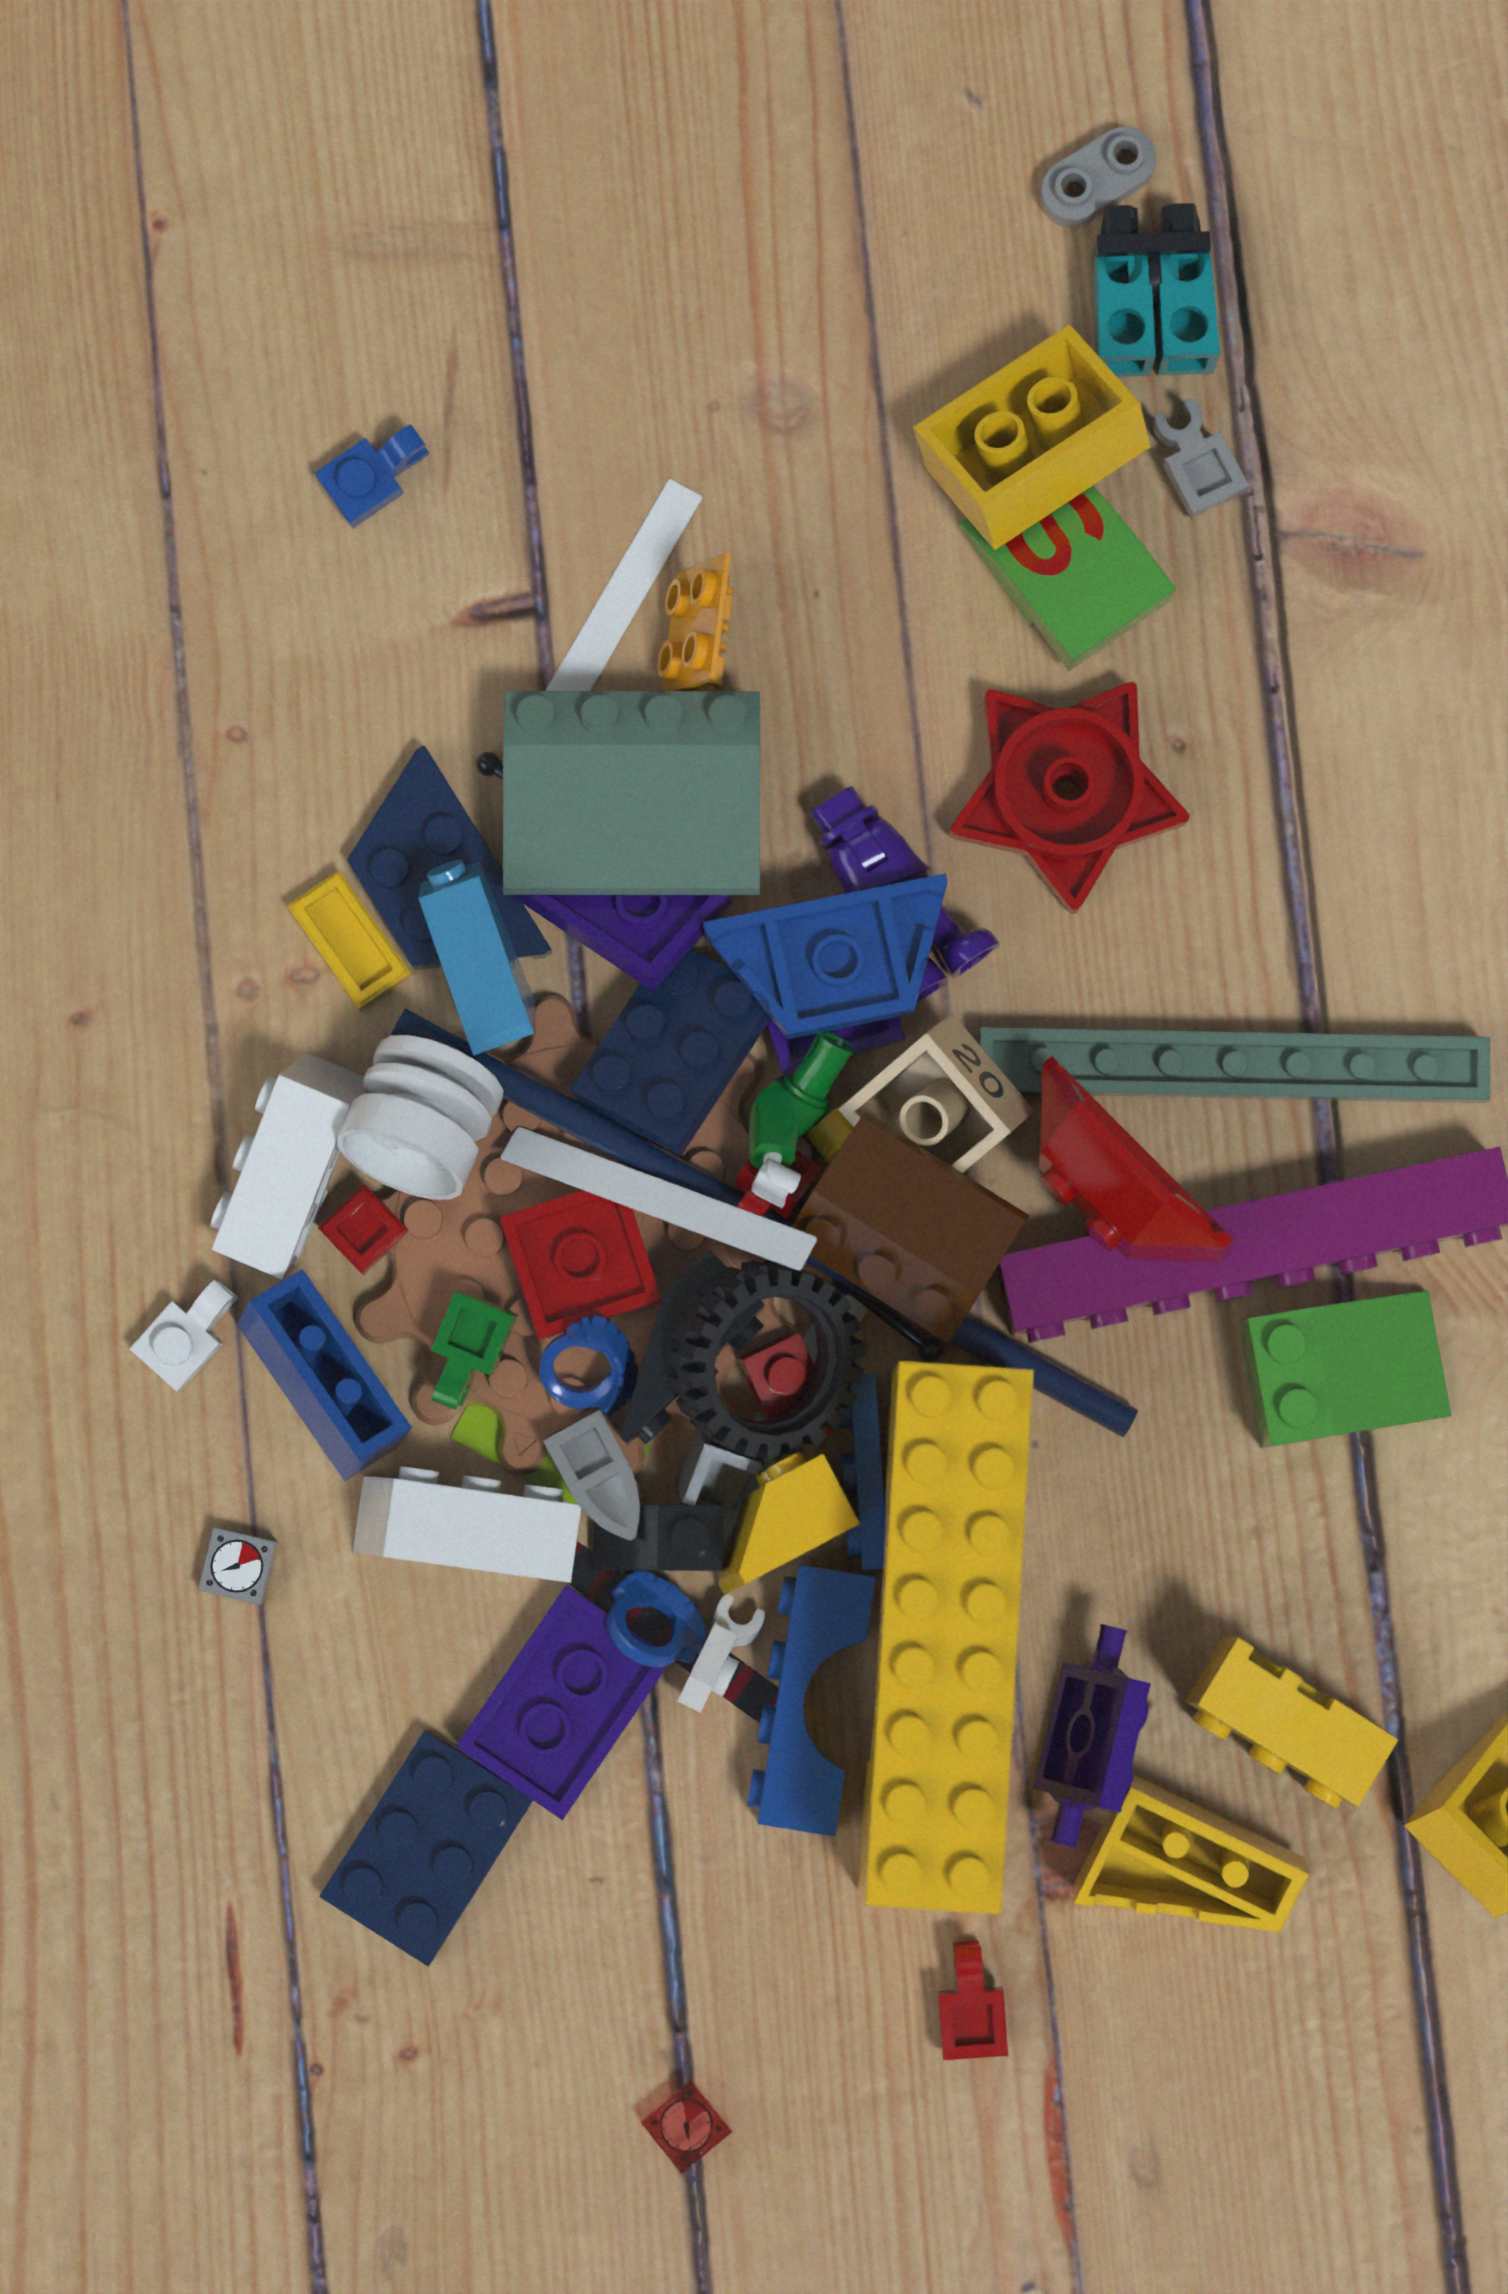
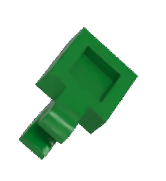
M455 1290L431 1348V1351L448 1358L431 1400L454 1410L458 1405L463 1406L471 1389L475 1370L489 1376L495 1373L518 1314L464 1290Z

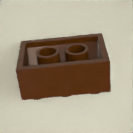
M864 1112L817 1183L791 1228L817 1237V1241L809 1256L949 1344L1030 1215Z

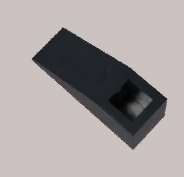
M710 1250L663 1296L620 1434V1438L627 1445L636 1437L646 1445L673 1418L665 1408L679 1395L671 1389L669 1376L677 1373V1369L668 1364V1349H679L680 1341L671 1337L675 1323L686 1325L689 1316L681 1312L688 1299L699 1302L703 1297L697 1288L706 1280L720 1282L718 1272L727 1268ZM761 1300L755 1302L736 1316L720 1341L717 1356L728 1345L738 1353L765 1326L757 1318L765 1309V1304ZM714 1367L716 1375L719 1371Z

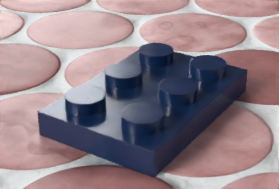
M690 949L654 991L640 983L569 1089L571 1097L576 1102L607 1119L682 1156L771 1018L729 967Z
M424 1730L319 1897L429 1967L533 1800L475 1760L428 1730Z

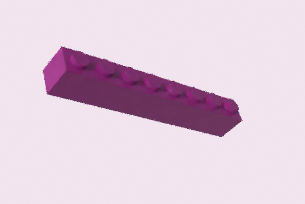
M1499 1146L1206 1210L1234 1238L1229 1254L1220 1262L1127 1259L1117 1248L1112 1252H1108L1092 1236L1005 1254L996 1270L1011 1335L1026 1332L1028 1343H1034L1066 1335L1064 1323L1089 1318L1091 1329H1098L1128 1322L1126 1311L1128 1309L1151 1305L1153 1316L1191 1308L1189 1296L1213 1291L1216 1302L1227 1301L1254 1294L1251 1283L1276 1277L1278 1289L1315 1281L1314 1269L1338 1264L1340 1275L1378 1267L1376 1255L1400 1250L1402 1260L1409 1261L1441 1253L1438 1242L1463 1237L1465 1248L1502 1240L1500 1228L1508 1226V1178L1501 1148Z

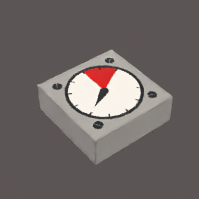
M213 1527L198 1590L263 1605L278 1542Z

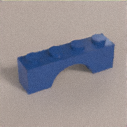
M798 1565L796 1577H783L778 1614L790 1616L786 1642L773 1640L767 1677L780 1680L776 1706L763 1704L757 1743L769 1745L765 1770H752L747 1808L759 1809L757 1823L760 1825L834 1837L836 1835L845 1770L826 1758L812 1742L804 1720V1697L813 1673L825 1659L840 1649L866 1642L876 1577Z

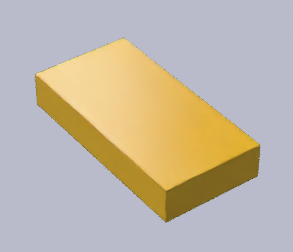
M340 870L287 905L360 1012L412 977L410 970Z

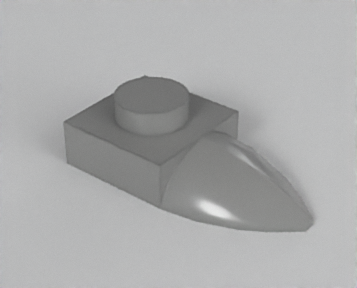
M598 1410L543 1440L573 1498L585 1514L610 1533L629 1541L635 1539L640 1515L637 1483L631 1466L601 1411Z

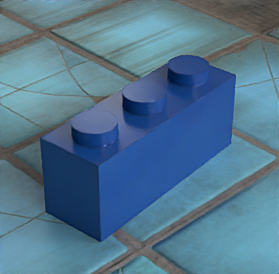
M301 1269L249 1301L237 1323L238 1327L342 1479L347 1481L397 1449L411 1430V1425L304 1270Z

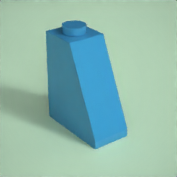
M454 860L430 870L427 873L429 880L420 883L418 899L473 1056L534 1034L535 999L480 861L465 866L463 860Z

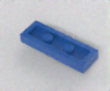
M875 1373L863 1374L862 1383L850 1381L848 1390L858 1396L852 1408L841 1404L837 1409V1412L845 1418L839 1425V1429L851 1428L853 1454L841 1455L843 1492L856 1493L857 1519L860 1523L846 1531L848 1558L860 1557L861 1570L883 1569L886 1521Z

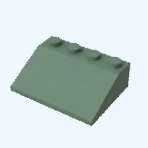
M505 691L503 735V895H760V691Z

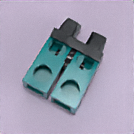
M1177 203L1162 207L1160 213L1161 233L1141 234L1138 231V212L1136 207L1131 205L1105 207L1100 235L1096 237L1092 254L1094 352L1117 377L1150 376L1155 356L1157 359V376L1213 374L1220 356L1213 268L1210 255L1211 239L1210 231H1201L1196 205L1194 203ZM1153 308H1156L1158 347L1156 352Z

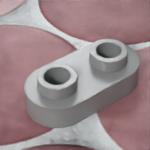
M1117 127L1056 163L1048 170L1042 182L1040 203L1044 213L1051 221L1060 226L1079 227L1103 214L1105 207L1115 206L1135 194L1149 182L1156 162V152L1153 143L1146 134L1138 129ZM1120 149L1130 150L1135 155L1136 161L1129 165L1121 164L1115 159L1114 153ZM1070 181L1077 182L1083 187L1084 193L1079 197H1069L1063 192L1062 185Z

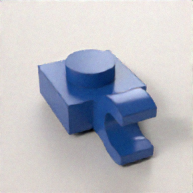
M410 424L395 433L379 451L376 452L365 437L314 474L353 529L404 494L395 477L423 460L430 453L426 449L423 440Z

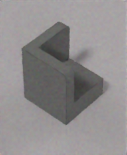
M695 1428L674 1485L683 1503L694 1506L697 1498H701L737 1511L751 1473L760 1475L765 1462L762 1457L756 1456L754 1458L730 1450L708 1438V1436Z

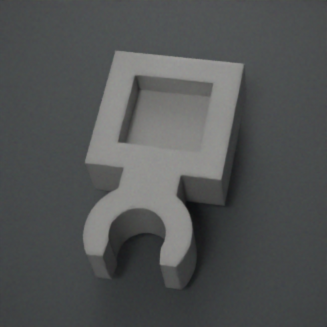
M1189 398L1183 402L1181 407L1183 414L1188 420L1186 428L1180 430L1173 429L1168 425L1166 417L1162 412L1154 416L1152 425L1157 439L1162 444L1172 447L1176 451L1175 454L1165 458L1163 467L1192 520L1247 493L1249 484L1222 432L1220 431L1204 439L1200 431L1203 421L1202 411L1199 405L1192 398Z

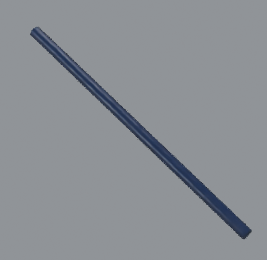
M407 1008L403 1011L390 1035L421 1037L459 1050L481 1063L498 1079L504 1090V1099L632 1169L737 1207L745 1196L739 1190L493 1055L482 1052L473 1056L467 1041ZM772 1209L765 1217L788 1227H792L795 1222L790 1218H784ZM808 1256L805 1264L918 1325L816 1259ZM966 1316L950 1341L951 1344L995 1368L1034 1370L1033 1389L1120 1437L1126 1435L1137 1415L1138 1409Z

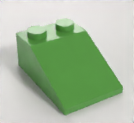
M1428 1290L1247 1318L1239 1323L1261 1449L1452 1416Z

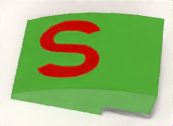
M1091 486L996 550L989 545L967 518L959 522L958 525L1030 626L1036 625L1068 671L1172 600L1176 591L1175 586L1141 541L1094 486Z

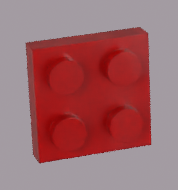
M581 1190L499 1217L539 1341L567 1332V1327L572 1322L578 1321L584 1316L591 1317L593 1314H599L606 1317V1319H610L662 1302L632 1208Z

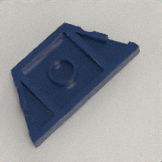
M423 745L418 748L347 858L349 865L414 970L442 967L418 897L420 883L429 880L427 873L435 867L454 860H463L465 866L480 861L518 958L532 957L533 959H541L553 953L551 947L524 904L511 895H503L501 878L503 870L426 746Z

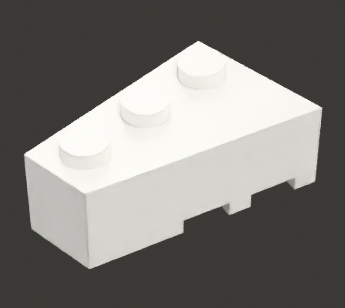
M400 1467L399 1479L363 1476L353 1553L571 1583L581 1507L577 1504L561 1502L563 1490L525 1485L523 1497L500 1494L501 1481L471 1476L462 1477L461 1488L437 1485L439 1472L409 1467Z

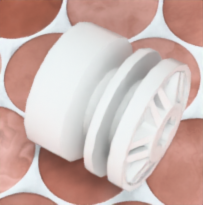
M411 1035L389 1036L380 1041L376 1049L373 1066L367 1069L364 1076L363 1088L366 1093L353 1100L338 1134L337 1146L344 1157L361 1172L384 1185L410 1195L431 1200H451L463 1192L478 1155L479 1148L475 1142L487 1136L492 1116L496 1115L502 1102L504 1090L498 1079L481 1063L459 1050L421 1037Z

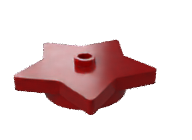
M1133 681L1071 707L1059 709L993 689H989L985 693L984 708L991 769L953 822L949 831L952 839L1025 855L1067 911L1071 914H1076L1116 849L1180 828L1188 822L1190 815L1187 810L1140 759L1137 684ZM1061 781L1071 782L1077 789L1076 799L1064 800L1058 797L1053 791L1054 786Z

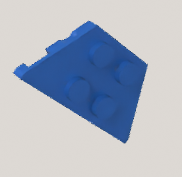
M945 873L703 922L704 935L787 1039L914 1014L948 881Z

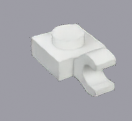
M213 1280L198 1296L188 1312L177 1302L171 1301L131 1346L130 1350L175 1391L181 1392L223 1345L209 1331L235 1304L239 1297L221 1281Z
M730 1594L723 1596L712 1616L711 1632L677 1701L700 1713L710 1693L713 1692L723 1697L739 1661L728 1656L730 1650L734 1647L751 1643L758 1635L764 1622L765 1612L757 1608L748 1624L740 1625L733 1622L728 1614L734 1596Z

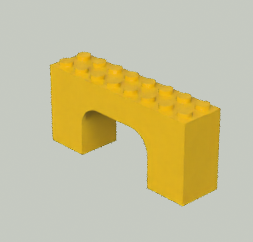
M899 1361L890 1373L883 1479L884 1501H886V1529L871 1755L870 1759H866L858 1877V1890L865 1906L1001 1914L1034 1370Z

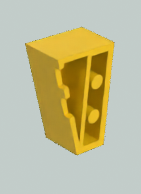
M1223 1636L1184 1701L1189 1706L1198 1710L1192 1722L1223 1741L1227 1739L1231 1731L1253 1744L1247 1754L1249 1757L1279 1775L1282 1774L1286 1766L1308 1778L1303 1790L1328 1806L1337 1809L1341 1801L1344 1800L1351 1805L1359 1807L1398 1739L1338 1700L1328 1697L1302 1681V1677L1285 1667L1281 1668L1253 1651L1255 1647L1241 1638Z
M1133 1774L1131 1787L1124 1796L1121 1813L1110 1810L1073 1885V1904L1094 1907V1904L1135 1909V1913L1150 1915L1164 1913L1197 1918L1200 1922L1281 1933L1309 1876V1870L1305 1857Z

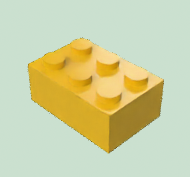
M1070 324L913 426L926 470L994 550L1151 447L1140 402Z

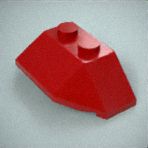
M1051 1055L1042 1064L1039 1111L1038 1168L1044 1173L1039 1177V1180L1047 1192L1063 1206L1072 1202L1089 1219L1084 1223L1086 1230L1108 1252H1112L1117 1248L1127 1259L1220 1262L1229 1254L1234 1238Z

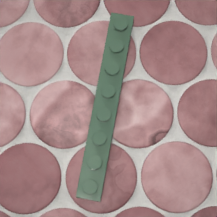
M980 1027L979 1045L1021 1094L1040 1095L1042 1064L1053 1055L1091 1096L1487 1103L1490 1101V1037Z

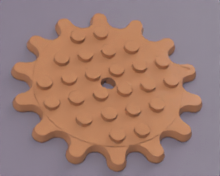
M549 995L540 998L535 1003L534 1034L530 1035L529 1043L525 1049L513 1057L493 1056L572 1099L569 1089L600 1042L592 1041L582 1033L578 1026L574 1007L567 999ZM465 1032L452 1033L468 1042ZM748 1053L682 1156L648 1139L646 1140L746 1194L745 1191L734 1185L742 1168L750 1159L749 1126L744 1118V1106L747 1098L753 1093L760 1082L761 1071L759 1063ZM502 1098L496 1115L492 1116L487 1136L475 1142L479 1148L477 1159L461 1195L451 1200H431L394 1189L387 1196L378 1198L408 1229V1233L386 1254L393 1267L392 1279L388 1287L380 1294L370 1297L360 1305L356 1313L355 1322L361 1336L369 1342L382 1344L399 1338H409L417 1341L425 1348L429 1358V1368L423 1380L414 1390L411 1400L413 1412L419 1420L428 1425L437 1426L447 1423L460 1410L470 1405H482L490 1408L497 1414L501 1422V1437L498 1444V1456L501 1464L506 1470L514 1474L525 1475L534 1472L541 1466L547 1453L543 1440L600 1409L570 1408L556 1401L545 1390L540 1378V1361L544 1349L555 1337L542 1341L538 1340L499 1218L503 1215L581 1191V1189L501 1159V1155L518 1127H522L621 1165L624 1164ZM805 1134L797 1139L796 1150L816 1163V1148L807 1139ZM633 1209L662 1299L709 1250L726 1267L730 1266L741 1269L742 1262L755 1260L765 1263V1260H768ZM804 1264L802 1268L814 1275L821 1273L807 1264ZM461 1289L518 1314V1317L495 1373L489 1376L475 1370L473 1383L464 1405H458L454 1410L431 1400L437 1382L448 1360L447 1357L431 1351V1348L454 1291ZM774 1297L761 1300L765 1304V1309L757 1318L765 1326L738 1353L728 1345L716 1358L714 1367L719 1371L715 1375L717 1392L726 1408L735 1415H737L735 1409L727 1398L725 1383L731 1369L739 1364L737 1358L792 1331L799 1332L792 1325L783 1321L777 1314L774 1306ZM662 1302L609 1319L618 1326V1330L625 1333L626 1340L631 1345L630 1349L635 1353L636 1358L634 1362L637 1363L638 1374L635 1375L637 1378ZM575 1346L561 1351L554 1360V1369L559 1379L573 1388L585 1389L593 1387L607 1373L611 1372L610 1363L604 1353L586 1347ZM678 1395L665 1409L674 1419H679L688 1425L694 1433L695 1427L689 1422L691 1418L682 1413L676 1403V1400L681 1397V1395ZM630 1399L626 1401L624 1406L620 1405L617 1411L613 1410V1413L608 1417L602 1411L601 1413L631 1466L635 1477L641 1472L645 1462L644 1443L636 1437L627 1445L620 1438L631 1402Z

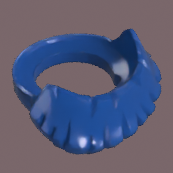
M593 1314L591 1317L584 1316L580 1320L572 1322L567 1327V1332L555 1337L544 1349L539 1367L541 1382L549 1395L559 1403L575 1409L598 1408L608 1417L613 1413V1410L617 1411L620 1405L624 1406L626 1401L630 1400L633 1396L638 1379L635 1376L638 1374L637 1363L634 1362L636 1358L635 1353L630 1349L631 1345L626 1340L625 1333L618 1330V1326L614 1322L599 1314ZM575 1346L600 1351L607 1357L611 1366V1372L607 1373L593 1387L585 1389L573 1388L562 1382L555 1372L554 1360L561 1351Z
M636 1571L625 1576L610 1591L614 1604L607 1616V1629L615 1646L626 1657L644 1666L664 1667L676 1661L691 1664L696 1653H701L707 1638L705 1622L700 1612L697 1611L696 1604L693 1601H689L688 1595L682 1593V1590L676 1584H671L666 1577H657L655 1573L650 1571ZM649 1606L660 1610L672 1623L671 1641L667 1645L660 1647L641 1643L628 1630L626 1613L633 1608Z

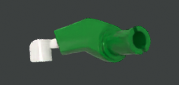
M832 1031L816 1033L815 1039L794 1074L780 1076L765 1087L750 1111V1162L759 1169L752 1184V1192L780 1208H783L788 1192H795L801 1177L799 1173L788 1168L795 1159L797 1139L804 1136L822 1121L831 1109L828 1092L840 1070H842L848 1058L854 1052V1048L850 1047L851 1044Z

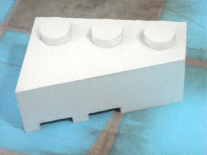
M307 1052L281 1072L278 1078L271 1075L267 1078L255 1106V1111L263 1114L256 1135L247 1134L244 1137L234 1159L233 1169L241 1172L233 1194L224 1192L211 1220L210 1226L219 1230L211 1250L282 1280L297 1266L329 1193L326 1188L340 1153L342 1154L337 1146L338 1134L353 1100L366 1093L363 1088L364 1076Z

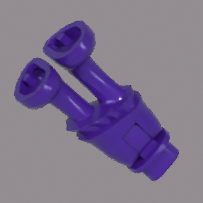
M853 786L844 789L811 812V816L824 834L820 844L828 851L831 865L842 885L844 893L930 877L929 874L933 869L915 854L901 834L881 816L878 817L879 811L875 805L865 806ZM943 905L941 906L932 943L951 977L956 978L987 957L1000 943L994 934L985 928H976L969 931L962 929ZM930 957L927 960L917 1002L928 997L947 982V978L942 970Z

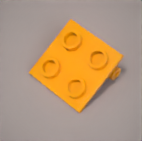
M721 554L676 574V579L671 582L665 601L666 613L668 616H671L668 640L665 641L660 650L657 664L658 675L663 678L661 691H686L688 689L690 691H715L722 689L725 657H720L719 654L726 652L727 644L720 640L721 635L729 633V625L725 623L730 621L734 589L728 586L731 554Z

